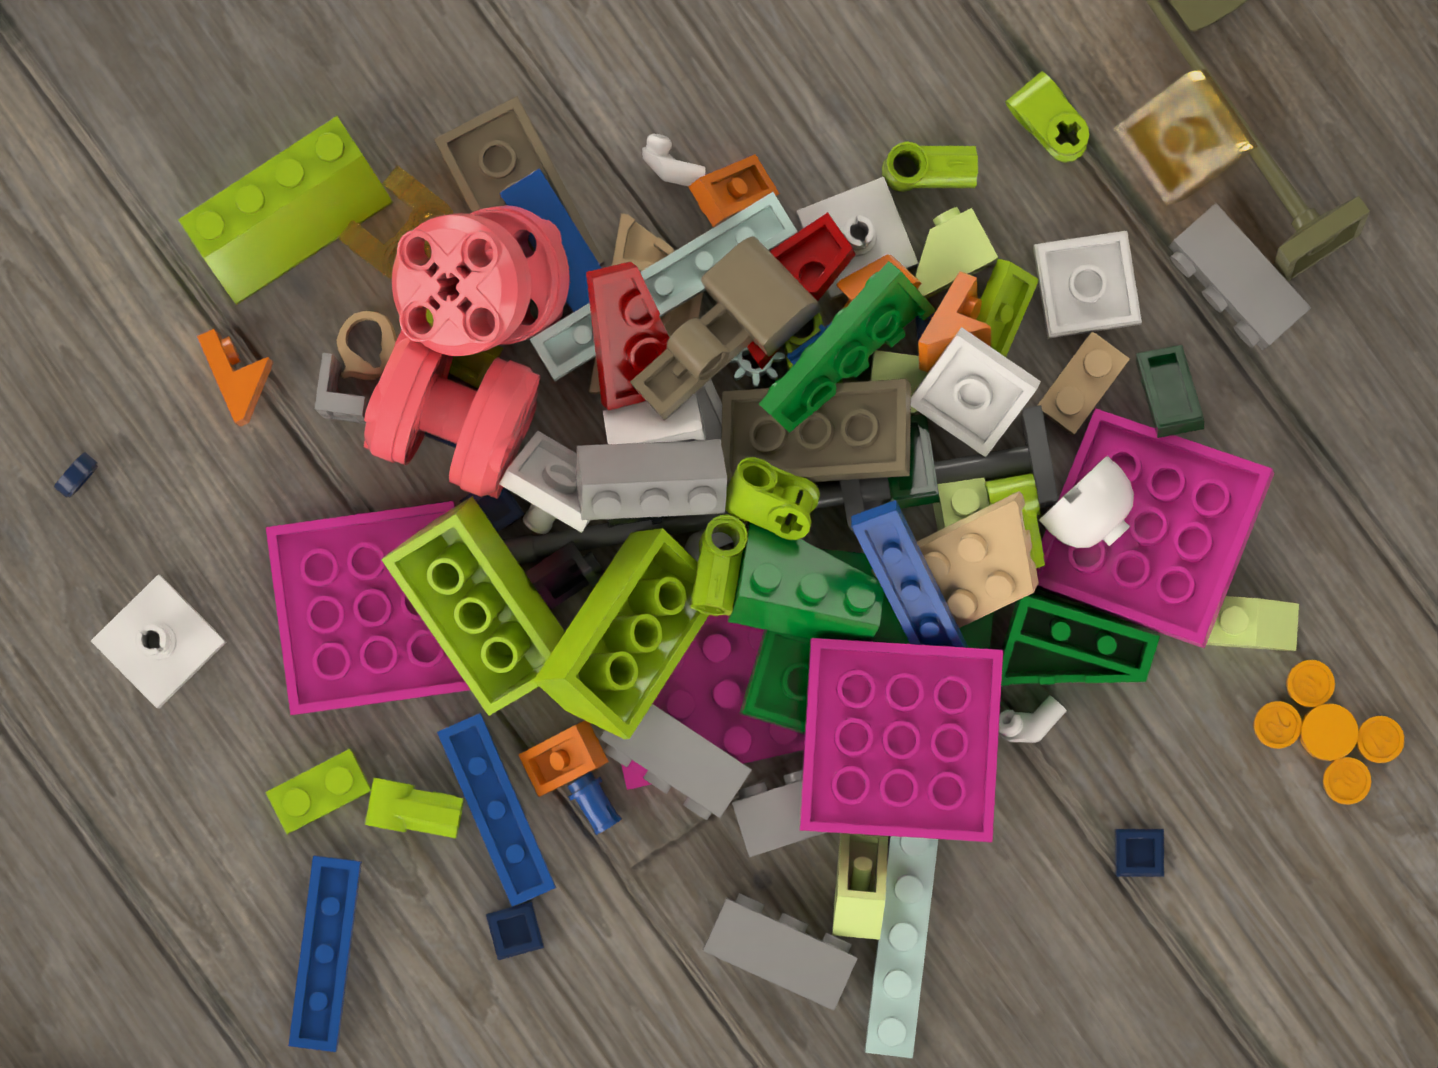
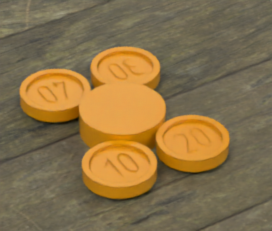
M1317 660L1299 662L1288 673L1286 680L1287 691L1292 700L1297 704L1313 708L1301 720L1298 711L1292 705L1282 701L1269 702L1263 705L1254 717L1253 728L1255 735L1262 744L1275 749L1288 747L1300 737L1302 746L1311 756L1320 760L1332 761L1325 769L1322 780L1324 790L1329 798L1339 804L1351 805L1358 803L1366 797L1370 790L1371 775L1368 768L1360 760L1345 756L1356 745L1358 751L1365 759L1374 763L1390 762L1403 749V730L1395 720L1386 716L1370 717L1358 728L1354 716L1346 708L1337 704H1324L1330 699L1335 688V679L1329 667Z

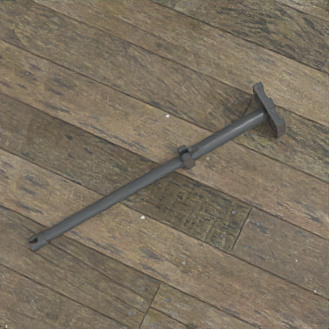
M1042 406L1022 409L1020 418L1026 446L992 451L986 457L982 454L936 461L934 466L937 484L984 478L986 482L1032 473L1036 483L1040 508L1054 506L1057 503L1058 495ZM888 477L840 480L816 485L820 492V499L815 509L844 504L849 529L854 533L851 527V516L882 505V500L891 498ZM799 491L796 503H800L803 495L802 491ZM725 510L724 514L682 515L662 518V523L652 525L651 520L617 525L609 528V523L607 522L586 526L582 533L576 529H568L540 535H533L532 533L502 540L518 564H525L548 557L571 541L574 542L579 551L623 544L631 532L663 528L669 535L703 530L713 518L730 514Z

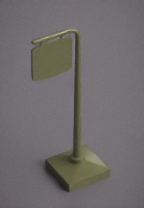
M1146 0L1294 219L1291 225L1296 232L1279 247L1273 265L1287 281H1290L1360 236L1370 212L1360 196L1322 215H1319L1315 208L1309 209L1159 1ZM1248 0L1168 1L1188 30L1195 32L1229 15Z

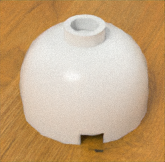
M1107 455L1045 513L1039 521L1053 536L1069 546L1090 548L1101 540H1104L1110 546L1130 527L1124 520L1133 507L1134 493L1130 480L1123 470Z

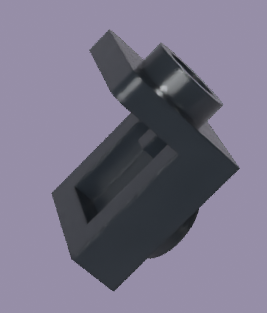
M571 541L525 573L547 606L552 610L589 584L594 589L605 571L591 551L582 556L574 542Z

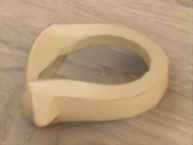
M362 311L354 313L345 321L336 340L339 354L345 364V369L341 373L342 378L355 377L363 380H374L382 376L397 341L394 327L387 316L379 312ZM361 321H374L381 327V366L378 368H373L370 363L364 361L359 355L351 351L348 346L349 332L353 326Z

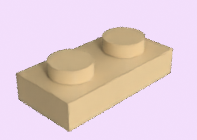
M1092 331L1037 406L1041 405L1043 414L1073 436L1130 358Z

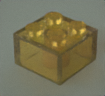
M1206 69L1186 73L1114 128L1166 206L1188 199L1258 147Z

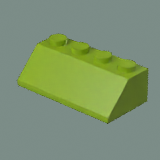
M335 116L179 218L178 221L234 303L238 305L394 202L338 116Z
M473 496L433 520L381 559L488 716L539 687L533 680L565 631Z
M663 528L631 532L533 681L565 711L620 738L630 739L709 616L690 608L698 562Z

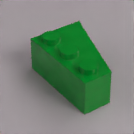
M747 522L745 528L748 540L742 552L732 614L728 616V622L807 639L820 638L872 642L880 626L884 591L877 579L802 539L788 540L781 538L774 532Z
M1032 593L1017 600L1001 649L1003 650L1001 686L1038 683L1040 685L1074 682H1085V684L1146 682L1160 635L1157 631L1117 617Z

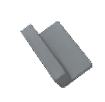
M323 353L314 409L323 418L366 424L364 418L369 401L364 396L337 393L341 363L333 354Z

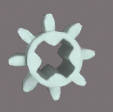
M747 347L730 361V363L738 362L739 369L734 375L736 381L747 375L752 377L754 388H758L759 377L765 374L771 379H777L778 375L771 367L772 362L785 360V354L776 352L763 370L761 368L752 369L750 361L742 360V356L749 355L750 353Z

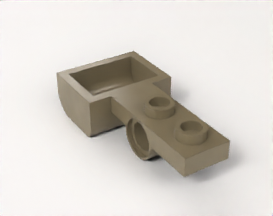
M752 236L740 242L703 275L701 282L704 288L718 304L701 319L693 318L682 324L669 338L667 349L630 382L663 420H666L752 341L770 357L822 310L819 302L756 237Z

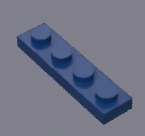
M894 500L851 516V527L910 644L969 648L897 501Z
M482 713L438 731L437 734L511 906H516L557 888Z
M313 856L288 1045L290 1047L330 1052L338 1051L362 861Z

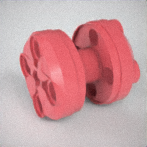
M506 205L480 209L470 214L458 213L432 218L420 224L413 231H408L401 237L398 243L392 272V292L400 316V327L405 336L410 340L421 342L436 352L452 356L471 355L489 350L497 345H509L529 340L560 321L569 290V265L562 245L561 233L557 226L549 220L541 219L526 209ZM530 232L536 239L537 246L535 252L531 250L528 244ZM426 240L431 246L432 253L430 259L424 250ZM531 300L535 302L538 308L537 319L530 312ZM427 309H429L433 315V327H431L427 322Z
M401 330L393 352L366 409L364 418L366 422L364 448L369 449L373 456L392 463L396 461L403 465H408L418 451L425 437V432L457 444L449 472L450 483L458 485L461 490L480 497L488 495L497 499L503 489V486L499 483L507 468L515 460L520 445L533 420L537 407L536 398L540 375L534 373L532 368L512 360L506 361L496 358L487 370L477 391L447 379L452 364V355L436 352L421 342L412 341Z

